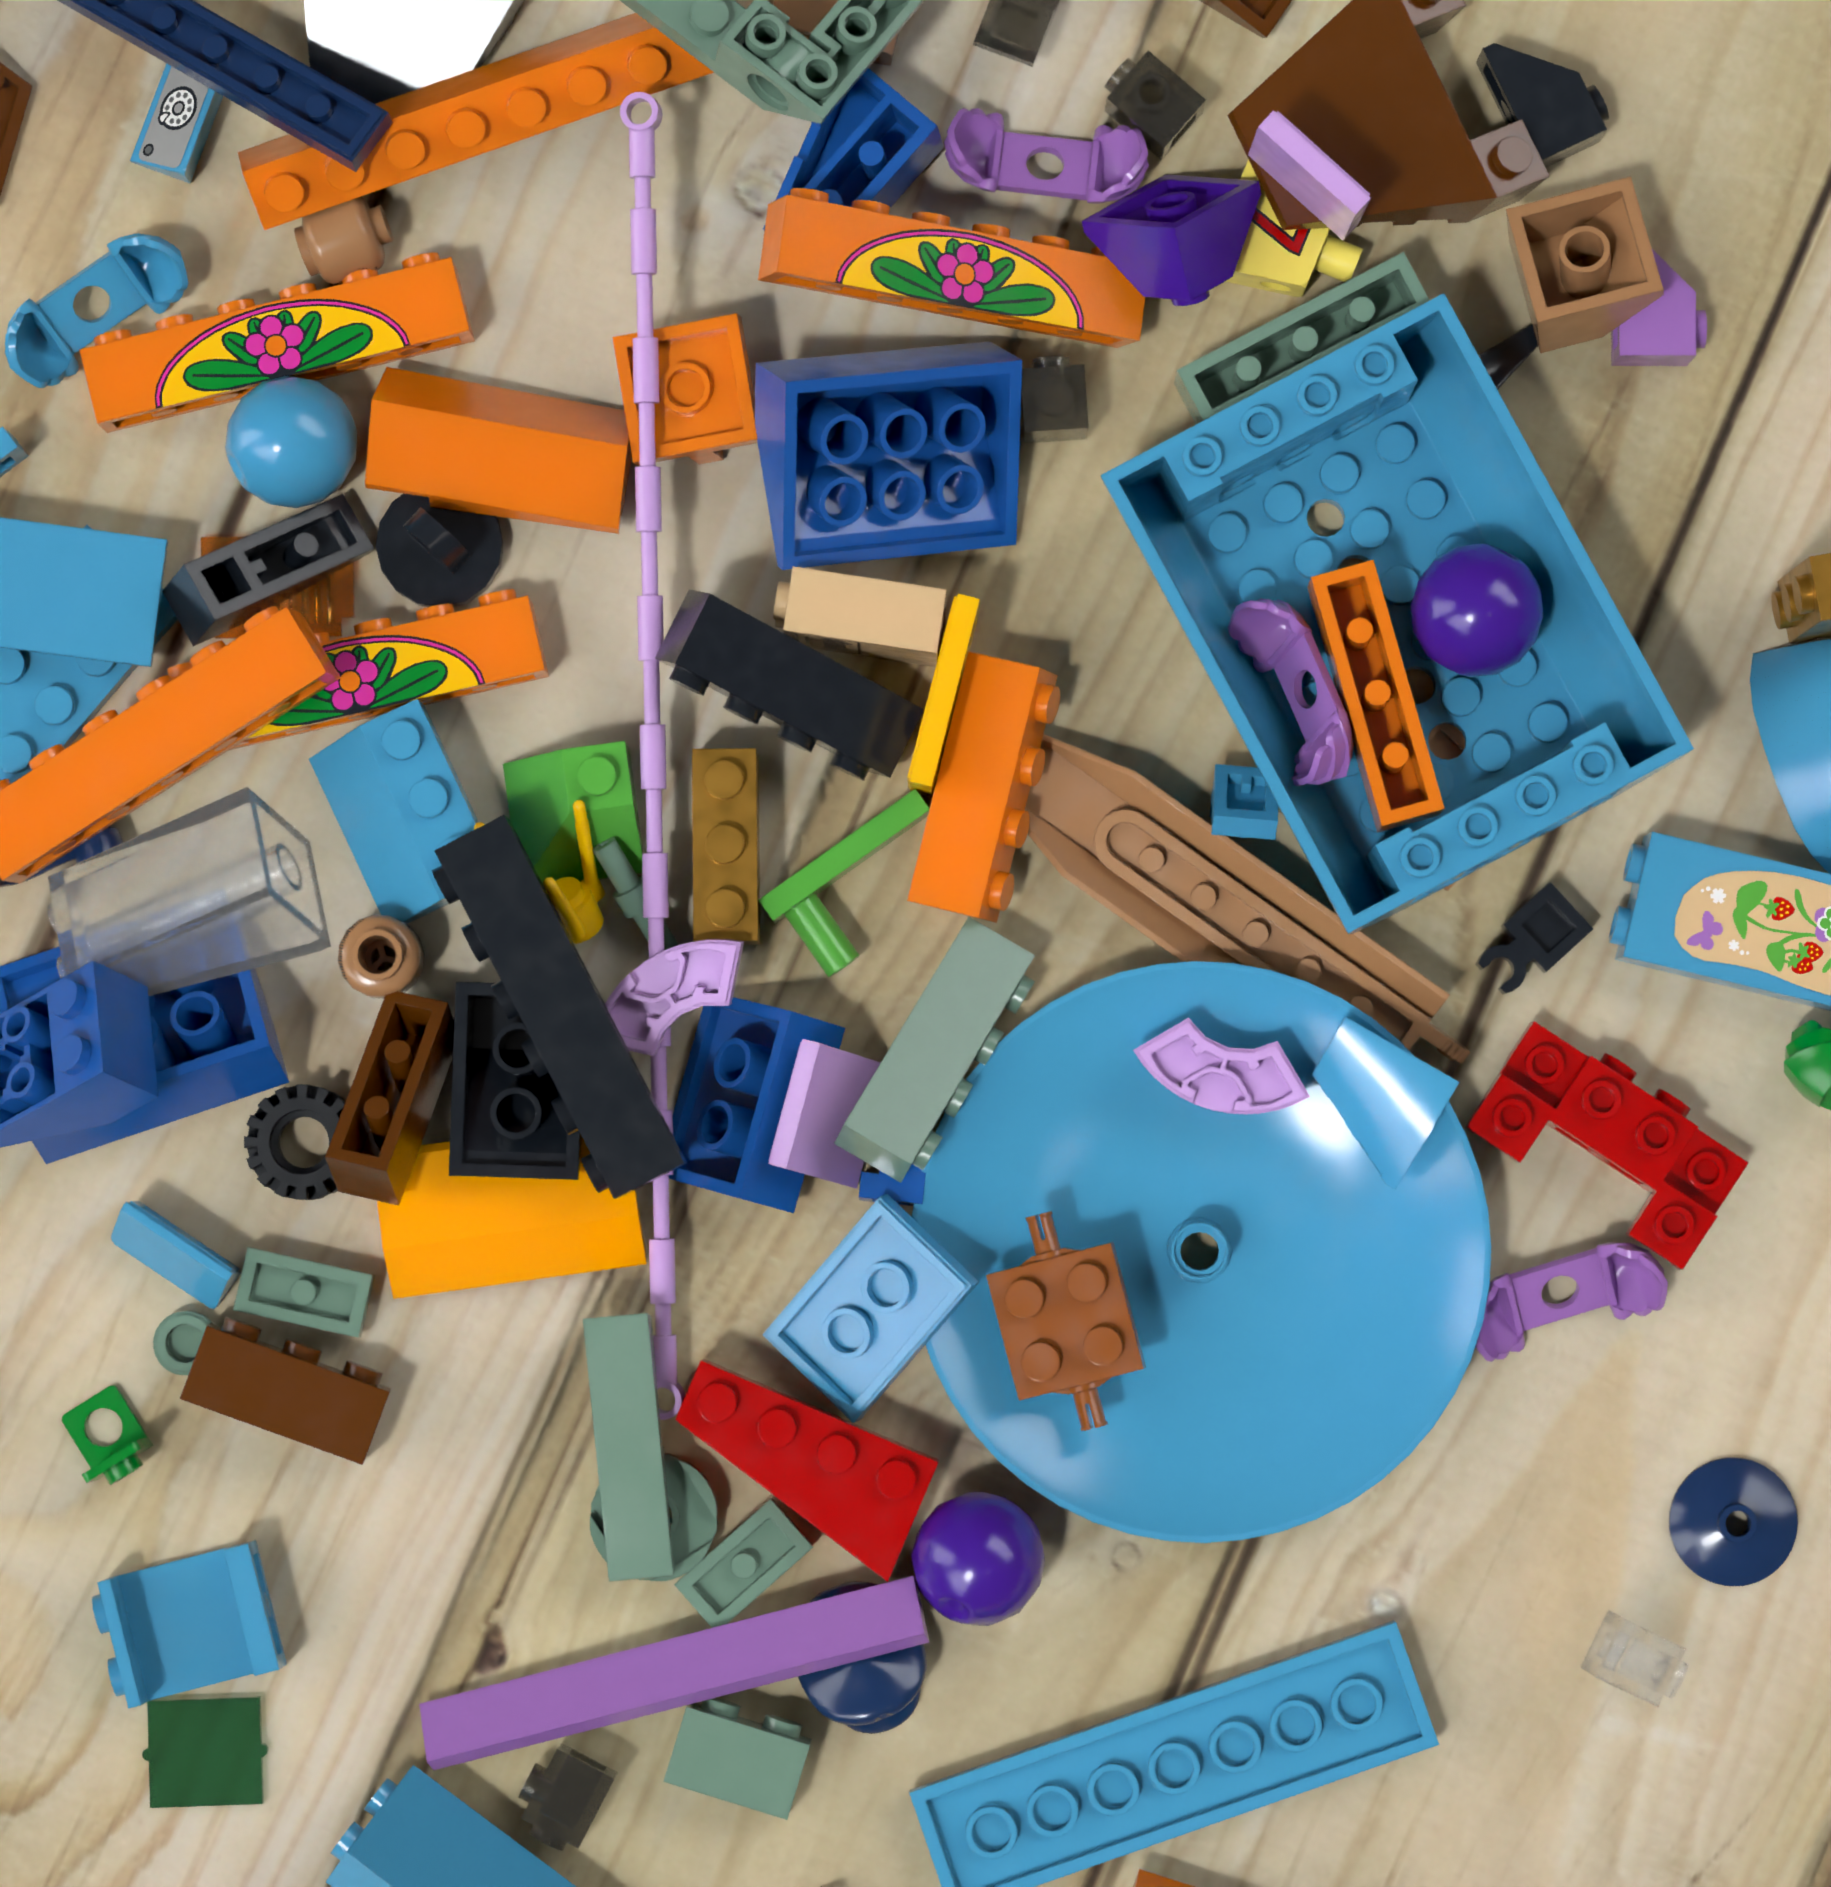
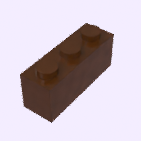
M398 991L385 995L325 1156L338 1192L400 1205L453 1059L454 1019L448 1002Z
M225 1316L222 1327L213 1323L207 1325L180 1396L181 1400L363 1465L391 1388L379 1384L383 1373L348 1360L343 1371L319 1362L322 1354L321 1350L286 1338L282 1349L259 1341L258 1338L262 1329Z

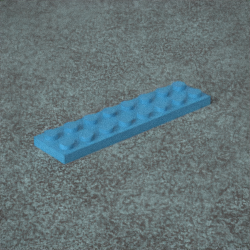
M1393 1620L911 1789L909 1794L941 1887H1035L1439 1745L1397 1623Z

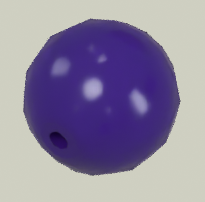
M1485 543L1457 546L1435 558L1419 578L1411 604L1413 632L1425 654L1443 667L1467 677L1497 675L1519 663L1536 642L1544 615L1541 588L1529 566L1514 555Z
M968 1492L937 1505L920 1527L911 1555L917 1586L926 1601L944 1617L961 1624L973 1626H990L1020 1613L1040 1586L1045 1566L1044 1549L1039 1529L1032 1518L1014 1502L985 1492Z

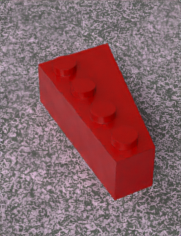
M700 1360L675 1420L888 1582L937 1468L939 1459L709 1360Z

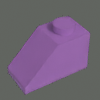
M1653 249L1664 295L1611 331V366H1688L1696 356V348H1705L1707 339L1706 311L1696 310V292Z

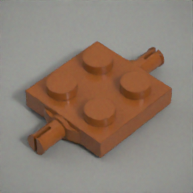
M1049 1211L1041 1213L1039 1216L1037 1214L1025 1218L1036 1255L1030 1257L1017 1267L990 1273L986 1277L1019 1401L1051 1392L1067 1395L1073 1394L1081 1425L1080 1429L1081 1431H1086L1094 1426L1098 1428L1108 1424L1097 1387L1114 1376L1144 1369L1146 1364L1114 1242L1086 1249L1061 1248L1052 1217L1053 1213ZM1040 1220H1041V1223H1042V1227H1043V1231H1044L1045 1238H1044V1236H1043V1232H1042ZM1088 1404H1089V1406H1090V1410H1091L1093 1422H1092V1419H1091V1415H1090V1411H1089Z

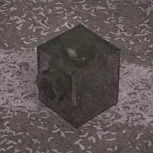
M1149 50L1137 64L1129 58L1126 59L1104 86L1110 92V95L1106 98L1104 112L1120 125L1141 130L1147 148L1160 160H1163L1203 114L1206 102L1205 98Z
M1045 356L1032 359V368H1022L1021 417L1023 444L1087 439L1089 424L1084 364L1070 365V357Z
M561 1743L547 1768L538 1763L534 1765L518 1798L529 1803L521 1819L533 1824L529 1834L557 1850L563 1851L567 1843L579 1848L618 1772Z

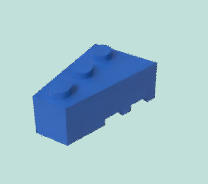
M868 68L822 124L811 123L798 156H794L776 200L785 195H790V191L793 188H807L828 193V203L851 207L854 200H869L887 204L891 208L944 148L938 126Z

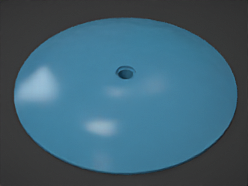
M1178 962L1156 964L1119 972L1073 990L1050 1002L1017 1025L998 1043L986 1065L979 1063L966 1078L968 1082L973 1084V1087L955 1118L944 1113L935 1132L943 1138L924 1170H921V1172L926 1173L923 1204L914 1203L912 1218L969 1271L979 1283L927 1342L926 1348L947 1395L975 1436L1000 1463L1021 1481L1058 1506L1089 1521L1115 1530L1164 1541L1211 1543L1245 1540L1279 1533L1316 1520L1351 1502L1384 1479L1413 1452L1430 1432L1455 1395L1471 1361L1479 1337L1490 1286L1491 1237L1488 1207L1481 1174L1467 1135L1448 1101L1397 1189L1395 1190L1384 1183L1379 1172L1359 1142L1356 1141L1344 1123L1343 1118L1331 1100L1326 1096L1312 1073L1345 1017L1411 1055L1413 1054L1376 1020L1344 999L1304 980L1268 969L1235 963ZM1187 1018H1190L1206 1037L1228 1048L1255 1049L1278 1041L1310 1097L1295 1105L1260 1114H1229L1213 1111L1180 1098L1164 1087L1142 1065L1133 1050ZM1049 1211L1053 1213L1052 1217L1061 1248L1086 1249L1114 1242L1146 1364L1144 1369L1114 1376L1097 1387L1108 1424L1098 1428L1094 1426L1086 1431H1081L1080 1429L1081 1425L1073 1394L1067 1395L1051 1392L1019 1401L986 1277L990 1273L1017 1267L1030 1257L1036 1255L1025 1218L1037 1214L1039 1216V1214ZM1040 1220V1224H1041L1043 1236H1044V1238H1045L1044 1231H1043V1227H1042V1223H1041V1220ZM1192 1233H1207L1217 1242V1258L1207 1268H1192L1181 1257V1245L1185 1238ZM1088 1404L1089 1411H1090V1415H1091V1419H1092V1422H1093V1418H1092L1090 1406H1089V1404Z

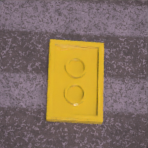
M959 593L957 597L954 596L907 776L910 792L916 789L920 795L932 798L968 651L971 648L979 617L980 599Z

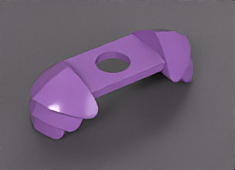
M963 108L953 118L944 141L945 155L950 168L964 182L983 191L994 193L996 190L1087 200V203L1100 204L1119 200L1136 190L1145 178V172L1149 166L1147 146L1141 130L1138 128L1131 129L1125 125H1120L1115 129L1106 125L1098 126L1095 130L1093 141L1090 142L1004 132V118L1001 114L995 112L986 115L979 108L971 109L970 111ZM1037 153H1051L1061 160L1063 171L1053 179H1039L1028 171L1027 161Z
M1260 598L1256 601L1251 600L1237 605L1227 627L1228 634L1233 639L1238 640V647L1242 653L1253 657V667L1258 672L1264 673L1272 669L1275 670L1306 741L1294 758V762L1297 765L1292 777L1293 784L1295 786L1305 784L1320 785L1331 780L1346 777L1354 747L1349 713L1344 709L1315 643L1312 629L1298 611L1290 604L1279 599L1273 601ZM1306 671L1312 674L1317 687V696L1312 707L1306 703L1302 694V679Z
M1608 1242L1599 1244L1597 1248L1512 1274L1505 1273L1497 1276L1490 1281L1483 1324L1475 1347L1487 1361L1492 1362L1495 1359L1506 1358L1510 1351L1520 1352L1525 1347L1524 1331L1608 1305L1614 1317L1625 1320L1633 1313L1639 1316H1646L1652 1310H1661L1665 1304L1668 1288L1664 1269L1651 1253L1642 1247L1632 1243ZM1557 1276L1573 1278L1576 1281V1290L1567 1301L1551 1304L1542 1299V1289L1549 1280Z

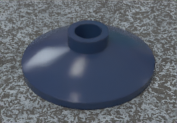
M1743 1458L1717 1459L1696 1468L1679 1485L1669 1510L1670 1537L1680 1559L1691 1571L1701 1578L1723 1586L1750 1585L1773 1574L1789 1556L1797 1535L1798 1519L1796 1506L1787 1486L1767 1467ZM1741 1511L1747 1517V1529L1740 1535H1731L1726 1529V1519L1732 1512Z

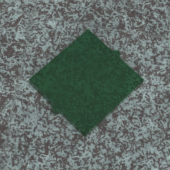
M261 1696L150 1700L147 1702L148 1748L143 1751L142 1757L144 1760L149 1761L150 1808L264 1803L263 1757L268 1754L269 1747L262 1743Z

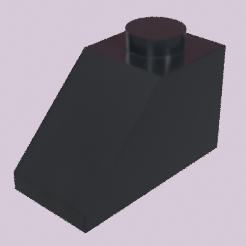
M1496 43L1482 48L1476 64L1506 125L1521 119L1523 120L1546 168L1600 142L1607 130L1604 121L1609 120L1608 109L1595 85L1586 87L1579 72Z

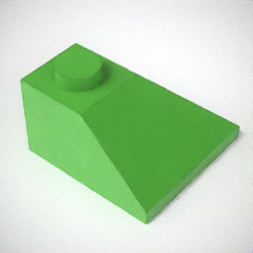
M625 741L561 749L503 764L510 821L542 883L547 877H552L555 881L563 877H574L579 882L584 880L573 811V803L576 800H582L586 805L593 848L597 844L615 837L636 874H642V854L644 853L630 749ZM594 854L599 880L609 878Z

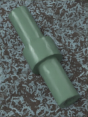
M611 837L597 844L593 848V852L616 889L613 893V898L626 918H634L648 942V918H643L642 876L638 877L615 837ZM664 920L665 950L677 946L678 942Z

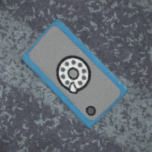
M166 63L131 156V163L191 184L223 96Z

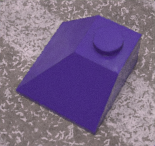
M1165 174L1082 220V226L1086 236L1144 297L1171 299L1172 304L1175 306L1193 305L1206 300L1210 296L1209 290L1233 277L1261 195L1259 181Z

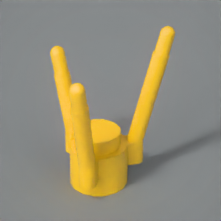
M576 800L573 803V811L584 880L579 882L574 877H563L555 881L554 878L547 877L543 881V885L574 944L591 939L599 932L604 922L597 902L605 896V890L598 878L586 805L582 800ZM483 822L476 823L474 830L485 824Z

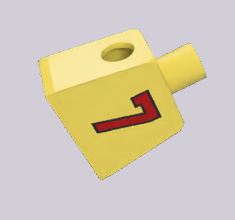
M1248 159L1240 180L1259 181ZM1259 182L1261 195L1233 277L1225 282L1293 297H1302L1313 270L1342 282L1350 280L1363 248L1329 235V228L1282 230Z

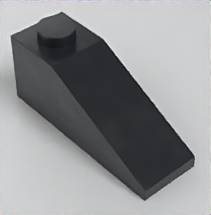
M344 494L184 564L162 592L191 644L195 646L244 624L252 616L268 607L277 606L373 551L374 547Z

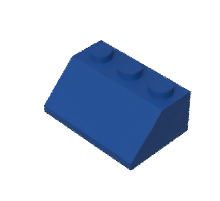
M733 997L732 1004L729 1006H703L672 1115L673 1136L687 1163L673 1170V1175H669V1179L794 1213L805 1174L770 1165L768 1160L800 1042H802V1039L840 1049L845 1028L790 1010Z

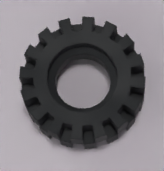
M296 1084L293 1087H283L276 1090L274 1095L269 1098L265 1097L257 1105L259 1109L255 1115H250L247 1122L249 1131L248 1136H244V1148L248 1150L249 1158L246 1160L250 1169L255 1171L258 1176L257 1180L264 1187L270 1188L277 1195L295 1200L320 1199L338 1191L325 1157L312 1167H296L289 1163L282 1154L280 1138L283 1130L290 1122L298 1118L310 1117L324 1126L330 1145L345 1105L344 1098L322 1087Z

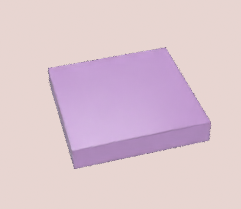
M1273 110L1258 126L1248 156L1344 241L1359 224L1371 199L1369 197L1370 193L1279 111L1275 112Z
M802 1039L768 1164L857 1189L864 1161L834 1143L845 1121L881 1062L825 1044Z

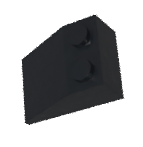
M456 982L449 1176L579 1180L582 1136L579 1131L571 1135L566 1133L551 1103L552 1100L561 1096L549 1073L539 1078L532 1068L521 1045L522 1042L531 1037L520 1016L518 1015L510 1020L507 1018L492 990L491 985L495 983Z

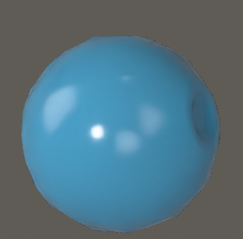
M283 376L261 382L241 398L227 424L225 451L236 478L246 491L271 505L300 508L322 502L342 486L356 461L358 434L352 415L338 394L315 380Z

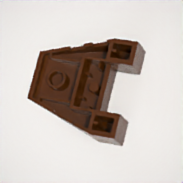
M1352 0L1227 115L1282 230L1328 227L1248 156L1258 126L1273 110L1275 112L1279 111L1370 193L1369 197L1371 199L1356 227H1359L1362 223L1393 222V226L1414 225L1417 221L1446 219L1448 223H1467L1520 201L1549 177L1547 169L1522 119L1472 140L1469 139L1421 41V38L1437 33L1466 6L1464 0Z

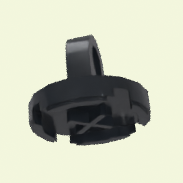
M402 494L392 501L379 523L376 551L381 571L398 594L422 607L440 604H453V607L470 603L489 588L501 568L504 542L499 520L496 516L430 507L429 497Z

